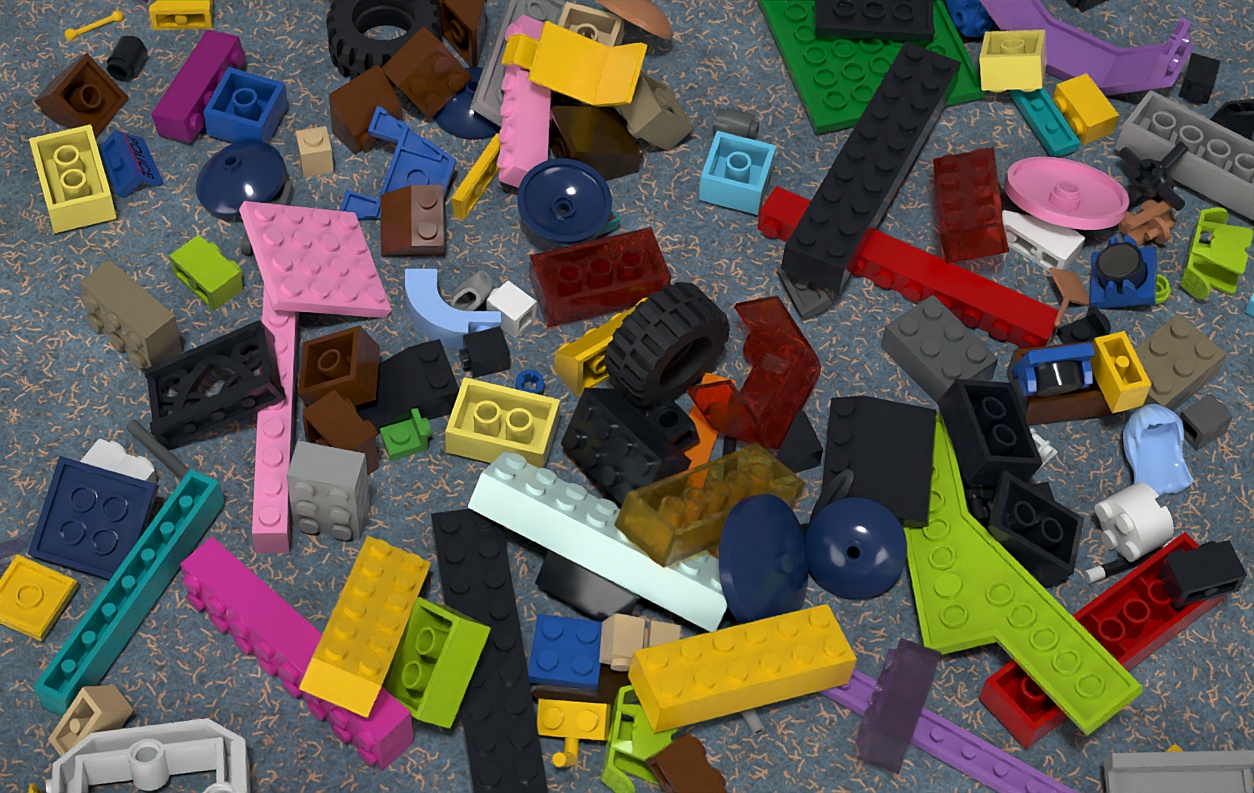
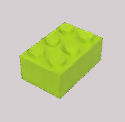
M417 597L382 687L411 712V716L418 720L450 729L491 628L449 606Z

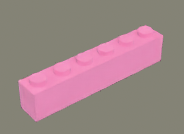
M522 15L514 24L508 26L505 32V40L508 41L510 35L520 33L539 40L544 23ZM517 65L505 66V77L502 82L504 96L500 109L502 128L499 132L501 147L497 166L499 167V181L519 188L522 179L533 167L548 160L551 89L528 81L530 71Z

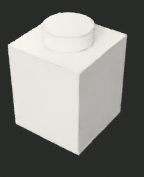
M509 280L500 288L493 289L486 299L487 311H501V328L513 338L519 336L537 319V301Z

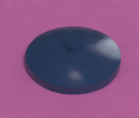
M772 494L750 495L741 499L730 511L721 534L719 546L721 586L730 611L741 625L799 611L803 606L807 592L809 568L803 530L790 506L781 498Z

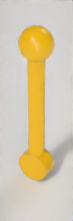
M117 10L111 16L77 30L67 29L64 32L65 39L74 41L78 35L113 21L120 22L123 19V13Z

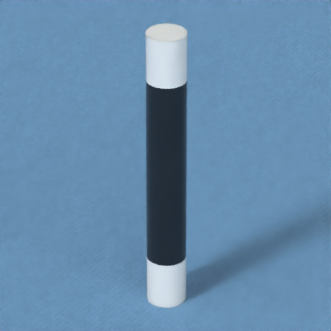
M1173 540L1168 541L1163 546L1133 562H1129L1125 557L1088 569L1084 571V577L1088 584L1135 568Z

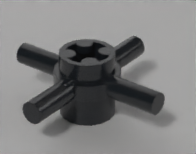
M1182 141L1161 161L1153 159L1141 160L1128 147L1121 149L1119 157L1133 169L1131 177L1134 188L1128 194L1129 206L1127 211L1143 196L1155 201L1166 200L1176 211L1181 210L1185 206V201L1173 191L1175 184L1169 171L1189 150Z

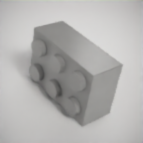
M297 441L286 475L294 527L309 534L321 532L331 534L340 540H349L350 538L360 540L370 508L365 453Z

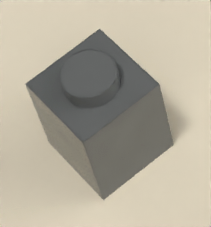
M1209 394L1181 412L1180 418L1183 423L1184 439L1195 451H1198L1225 434L1233 416L1223 403L1219 402L1212 394Z

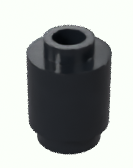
M122 36L107 60V71L113 78L127 81L135 75L147 54V49L143 42L135 36Z

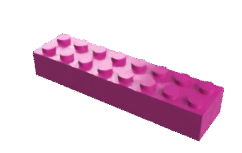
M213 537L209 538L180 563L184 576L182 582L188 593L186 599L190 605L197 611L203 609L210 615V621L220 632L228 631L234 637L233 640L236 646L244 654L251 652L258 658L259 666L267 675L273 676L275 674L283 681L282 685L289 695L295 699L300 696L307 703L309 712L317 720L325 719L330 723L333 733L343 743L350 741L357 748L359 757L367 765L372 766L375 764L384 771L413 744L411 712L382 686L368 717L359 715L299 689L323 634Z

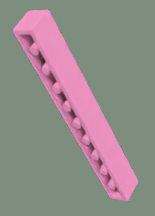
M264 284L262 323L275 337L274 346L278 370L286 399L258 411L252 537L255 553H290L291 503L286 475L294 453L299 311L273 310ZM262 366L260 367V375L263 374Z

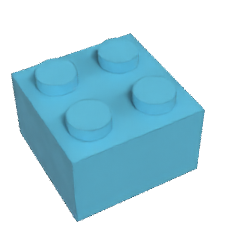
M717 131L701 175L698 200L758 215L773 171L776 145Z

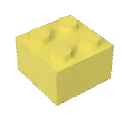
M1045 30L985 32L980 53L982 90L1000 93L1006 90L1020 89L1024 92H1031L1043 88L1047 65Z

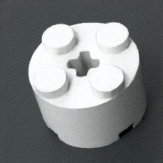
M1137 482L1095 505V512L1103 530L1100 534L1101 541L1108 550L1116 549L1129 562H1133L1163 546L1174 534V525L1168 508L1166 506L1160 508L1155 500L1159 495L1149 485Z

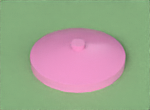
M1030 157L1019 160L1010 166L1005 180V191L1018 207L1041 220L1063 227L1083 230L1113 227L1124 219L1129 206V196L1126 190L1111 176L1089 165L1064 158Z

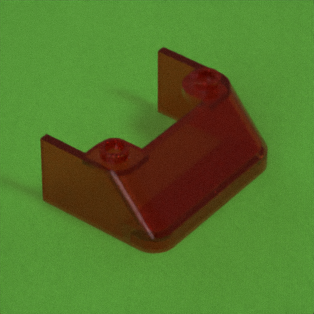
M775 295L739 302L734 306L750 331L745 339L743 352L753 368L741 390L738 391L731 380L689 386L686 390L714 431L764 451L780 449L798 410L803 409L821 371L817 354L779 296Z

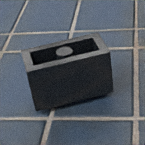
M1230 540L1219 543L1209 541L1200 545L1197 549L1186 552L1182 549L1176 550L1166 556L1158 573L1175 609L1238 592L1247 576Z

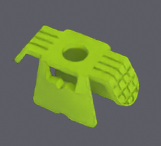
M1217 207L1201 210L1194 227L1180 286L1198 299L1208 297L1211 293V287L1229 295H1234L1239 276L1244 273L1248 254L1245 250L1251 246L1254 231L1251 228L1225 225L1224 223L1229 218L1225 208ZM1201 231L1213 233L1210 244L1199 243Z
M632 685L621 687L614 701L609 724V737L606 742L601 781L616 793H635L632 781L623 772L660 785L645 759L672 742L671 736L677 733V728L658 733L653 732L642 706L629 704L639 700ZM621 714L629 715L635 719L634 721H620Z

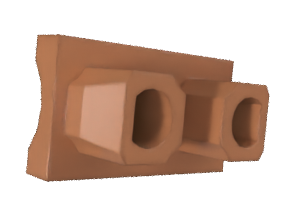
M1150 199L1142 204L1139 214L1133 215L1127 211L1124 219L1118 224V230L1125 234V236L1129 235L1136 241L1137 246L1152 239L1159 244H1163L1170 239V230L1174 228L1172 218L1173 207L1166 200L1157 203Z

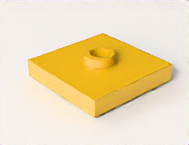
M17 554L0 579V624L42 642L79 587L77 580Z

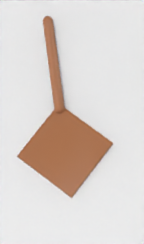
M1051 267L1049 270L1064 298L1054 325L1059 327L1069 302L1091 306L1090 298L1077 273Z

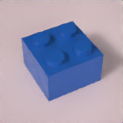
M228 67L204 110L207 135L233 143L259 141L268 144L288 108L285 83Z

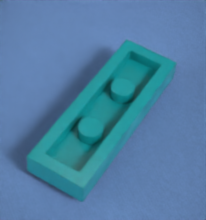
M1044 87L1031 92H1024L1020 89L1009 91L1013 101L1050 157H1059L1079 149L1080 141Z

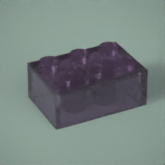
M900 638L896 650L889 648L883 664V671L875 684L869 708H866L860 724V731L855 743L861 746L859 760L899 774L930 691L942 652Z

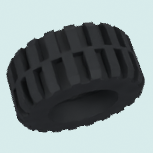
M333 0L330 5V11L327 13V35L331 60L334 66L338 68V71L345 78L350 76L351 80L377 64L382 68L423 26L442 42L441 13L435 0ZM379 26H394L407 31L404 35L391 40H376L363 35L367 30ZM387 77V79H388V81H389L391 87L393 88V86H396V85Z
M675 282L674 285L668 284L662 287L661 291H655L650 294L649 298L644 302L641 301L635 307V310L623 319L622 325L615 330L612 335L613 339L606 348L607 353L604 359L606 371L638 405L655 408V406H661L671 398L676 400L680 394L686 393L692 388L693 384L700 381L706 371L716 363L718 355L722 354L725 348L724 343L728 342L730 325L727 315L695 284L686 282Z

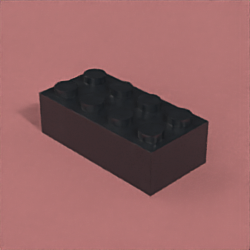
M584 388L561 441V445L635 518H666L692 462L617 390L610 388Z

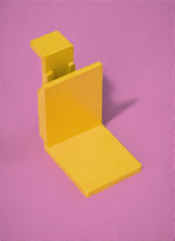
M545 21L539 40L522 33L510 35L501 64L505 66L517 65L530 71L528 81L590 106L630 104L632 101L647 44L639 42L608 47L554 23Z

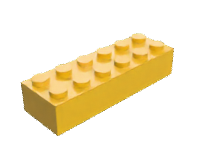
M367 535L299 689L359 715L368 717L431 562L422 559L417 554L408 553L396 548L384 540L375 539Z
M824 604L635 650L628 677L653 732L658 733L848 684L857 658L829 605Z

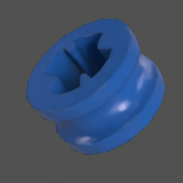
M526 370L518 374L515 386L517 390L543 395L545 380L539 372ZM531 382L532 386L535 383L536 389L529 390V387L524 389V384Z

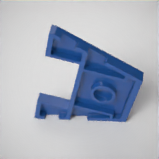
M377 106L368 133L370 136L397 143V147L377 199L346 190L339 211L354 212L358 220H381V195L409 185H443V195L445 198L457 164L456 159L427 138H422L404 122L398 121L389 115L384 108Z

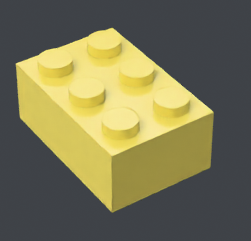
M91 124L29 138L54 233L117 219Z
M464 377L445 431L446 453L492 463L506 451L523 456L526 462L537 468H545L560 421V399Z

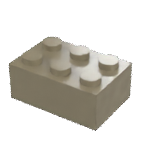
M111 260L105 262L79 282L83 295L81 301L86 307V320L88 324L97 332L102 330L114 348L125 350L137 368L148 369L183 352L175 315Z
M1179 313L1134 349L1152 384L1143 406L1159 404L1175 411L1218 375L1227 355L1226 352ZM1143 406L1136 407V408H1133V409L1136 411V410H1138L1139 408H1141V407H1143Z

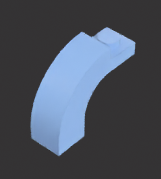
M405 269L406 305L409 316L415 326L429 339H440L443 346L463 349V335L498 326L501 327V311H462L446 304L438 293L437 269Z

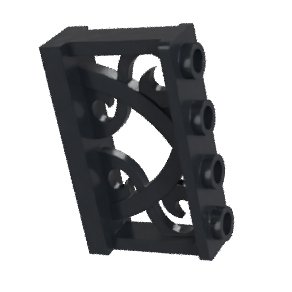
M258 320L145 369L144 373L148 383L152 422H150L151 434L167 449H170L285 400V390L280 381L273 333ZM260 350L255 360L251 362L254 356L253 352ZM262 366L263 374L256 377L253 372ZM223 369L234 373L224 383L220 393L208 397L203 393L196 392L198 386L211 370ZM172 388L178 395L168 397L165 394V390ZM167 405H174L172 413L168 415Z

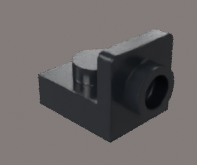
M1096 305L1088 308L1084 318L1059 327L1056 335L1063 344L1093 341L1094 338L1109 335L1111 326L1107 316L1101 314Z

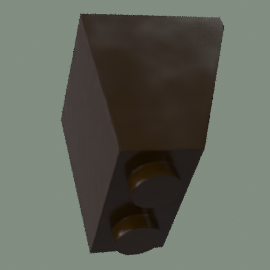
M550 107L549 147L555 159L566 158L583 162L600 173L605 181L639 172L640 160L643 159L640 143L638 141L634 142L632 134L626 127L628 124L627 120L623 119L622 115L615 108Z

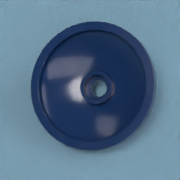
M467 67L465 69L473 78L432 118L442 130L458 138L482 140L494 137L496 133L499 134L502 127L470 108L483 67Z
M244 141L229 145L215 153L201 169L196 181L198 200L208 212L220 217L241 216L239 208L244 201L268 203L276 196L285 180V162L275 147L264 142Z
M558 158L536 165L524 176L518 189L517 206L525 225L540 238L557 244H576L594 237L604 228L611 213L612 197L605 179L594 168L577 160ZM558 210H566L567 214H561Z
M846 497L831 502L814 517L805 537L808 568L811 574L823 588L843 598L866 599L881 594L895 583L906 563L907 538L902 524L889 508L869 498ZM850 546H856L860 549L858 557H851L848 554Z

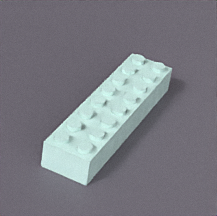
M504 451L481 473L468 508L710 632L717 631L729 613L730 609L721 586L719 560L709 555L708 551L696 545L691 546L679 540L673 532L653 527L644 518H635L632 514L618 509L612 501L592 496L582 486L567 483L557 478L556 474L551 470L533 466L526 462V459L519 454Z

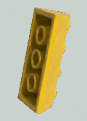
M643 298L642 300H640V301L636 304V306H637L641 301L644 302V301L647 300L648 298ZM635 307L624 313L621 312L614 315L609 322L599 328L588 330L583 337L573 343L564 344L555 353L554 371L576 397L582 394L585 387L593 388L610 378L606 371L604 360L607 353V345L612 341V335L615 330L622 325L623 319L628 314L630 315L635 310Z

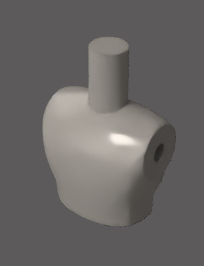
M483 270L478 271L460 284L452 292L451 307L462 311H474L492 291L493 281L489 274Z

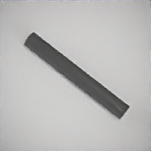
M135 419L131 420L127 424L126 430L182 480L189 471V468Z

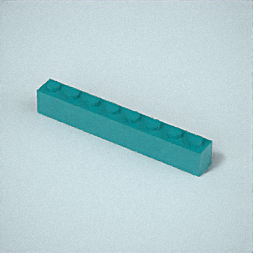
M189 469L33 686L43 708L63 717L82 687L97 686L181 567L180 563L188 557L225 504L219 481Z

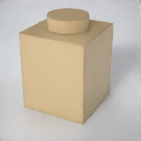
M327 127L295 131L303 177L333 173L332 149Z

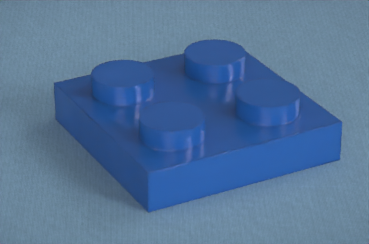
M537 614L528 670L529 683L598 691L601 670L599 657L602 622Z

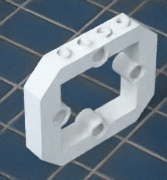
M208 718L94 732L53 763L52 779L46 780V793H88L89 785L133 780L134 785L138 789L151 791L162 787L168 781L169 775L216 769L217 783L207 787L203 793H251L250 764L246 741L244 738Z

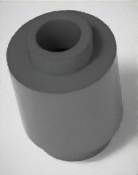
M729 107L726 110L719 108L712 130L713 132L721 131L755 140L760 123L755 122L756 116Z

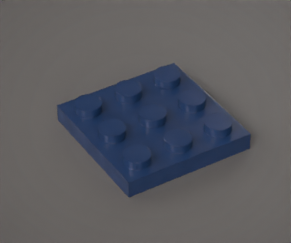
M59 456L27 555L111 579L145 532L159 485Z

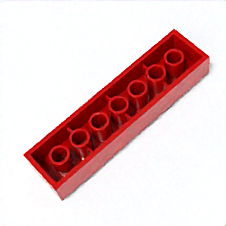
M1184 532L1072 616L1129 672L1220 603L1226 595L1175 609L1158 573L1166 556L1181 549L1186 552L1199 547ZM1011 660L985 680L979 696V700L1026 750L1069 718L1014 660Z

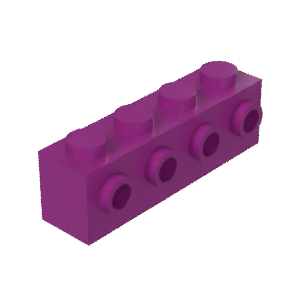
M206 30L151 114L159 136L191 143L196 134L202 130L205 122L204 110L227 68L239 69L244 64L246 58L245 51L242 48L239 36Z

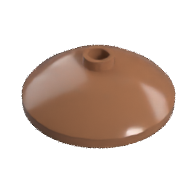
M596 0L610 11L654 35L667 40H671L674 35L672 26L665 13L651 0Z

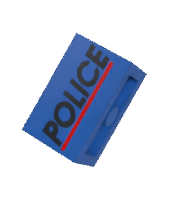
M114 130L99 147L98 150L102 163L117 196L128 197L140 182L158 187L163 185L164 182L144 138Z

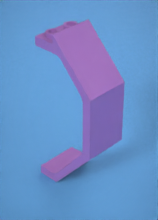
M979 0L1001 31L1045 30L1047 54L1045 72L1064 81L1087 73L1104 96L1173 86L1194 47L1188 44L1192 35L1187 34L1192 21L1180 17L1174 32L1166 43L1119 48L1055 19L1040 0Z

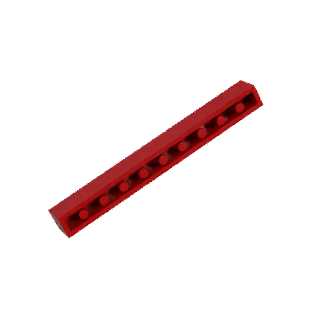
M776 185L759 212L757 230L762 231L768 237L778 238L787 243L811 201ZM876 229L851 271V274L865 277L874 281L882 288H889L903 294L911 301L923 302L934 294L965 325L979 328L990 333L994 338L1008 341L1019 346L1021 349L1048 346L1058 328L1054 325L1059 310Z

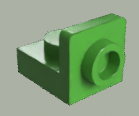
M418 408L411 409L410 420L379 428L380 436L390 461L428 450V437L432 436V431L426 417L421 419Z

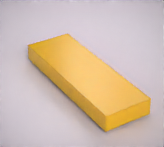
M498 133L492 138L451 197L453 215L458 219L464 220L467 218L499 171L497 160L500 154L501 142L499 141Z

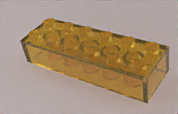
M757 443L628 492L614 526L626 535L627 539L634 542L648 554L654 562L664 568L720 544L722 530L730 511L744 497L772 494L785 501L793 510L806 482Z

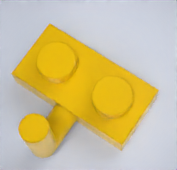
M539 699L537 715L538 735L565 737L564 752H557L552 757V762L555 766L571 767L577 763L579 738L608 740L611 704Z

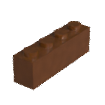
M690 732L679 736L645 759V762L665 793H728L725 789L726 781L718 769L711 767L705 757L707 753L704 745L697 737H692Z

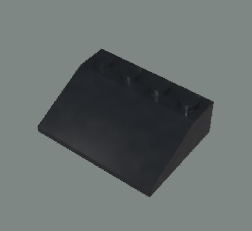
M868 396L831 398L822 491L838 474L845 469H850L853 471L854 477L847 497H865L883 504L895 514L903 528L928 527L937 421L936 409Z

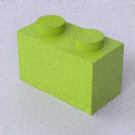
M199 234L169 255L172 274L213 311L243 290L241 278L243 273L238 264L233 260L228 261L221 254L216 244L211 241L208 243Z

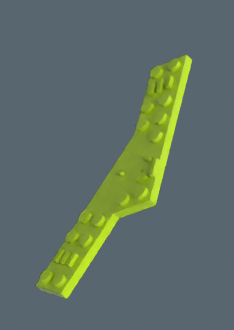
M941 412L937 413L929 526L903 528L907 538V558L927 657L930 658L997 642L1080 730L1088 736L1143 693L1142 685L969 513L958 458Z

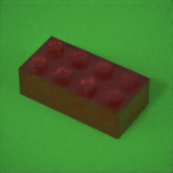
M994 147L979 148L970 152L955 155L948 154L934 158L933 169L939 235L946 264L1008 253L1009 244L1001 179Z
M652 227L529 255V279L547 328L635 307L643 298H649V295L653 292H659L662 290V287L671 284V275Z

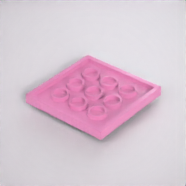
M250 201L243 202L239 211L273 310L386 318L391 312L390 304L354 212Z

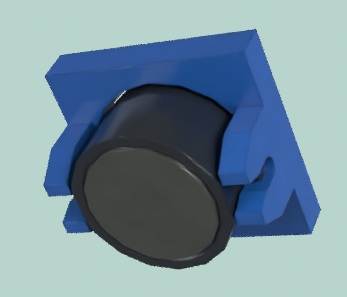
M1126 235L1124 242L1119 243L1116 237H1111L1107 247L1102 249L1101 252H1093L1091 306L1096 305L1099 309L1156 304V247L1138 248L1136 241L1129 235Z
M1083 343L1028 351L1011 368L1013 380L1019 379L1023 396L1048 397L1087 388L1089 384L1093 383L1090 358L1095 355L1093 344Z

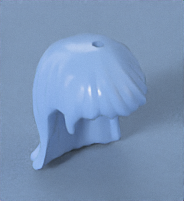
M1148 404L1139 408L1130 416L1123 431L1125 454L1134 472L1133 484L1137 482L1145 483L1153 488L1159 496L1182 492L1194 481L1183 458L1182 441L1184 440V429L1182 420L1176 413L1162 405Z

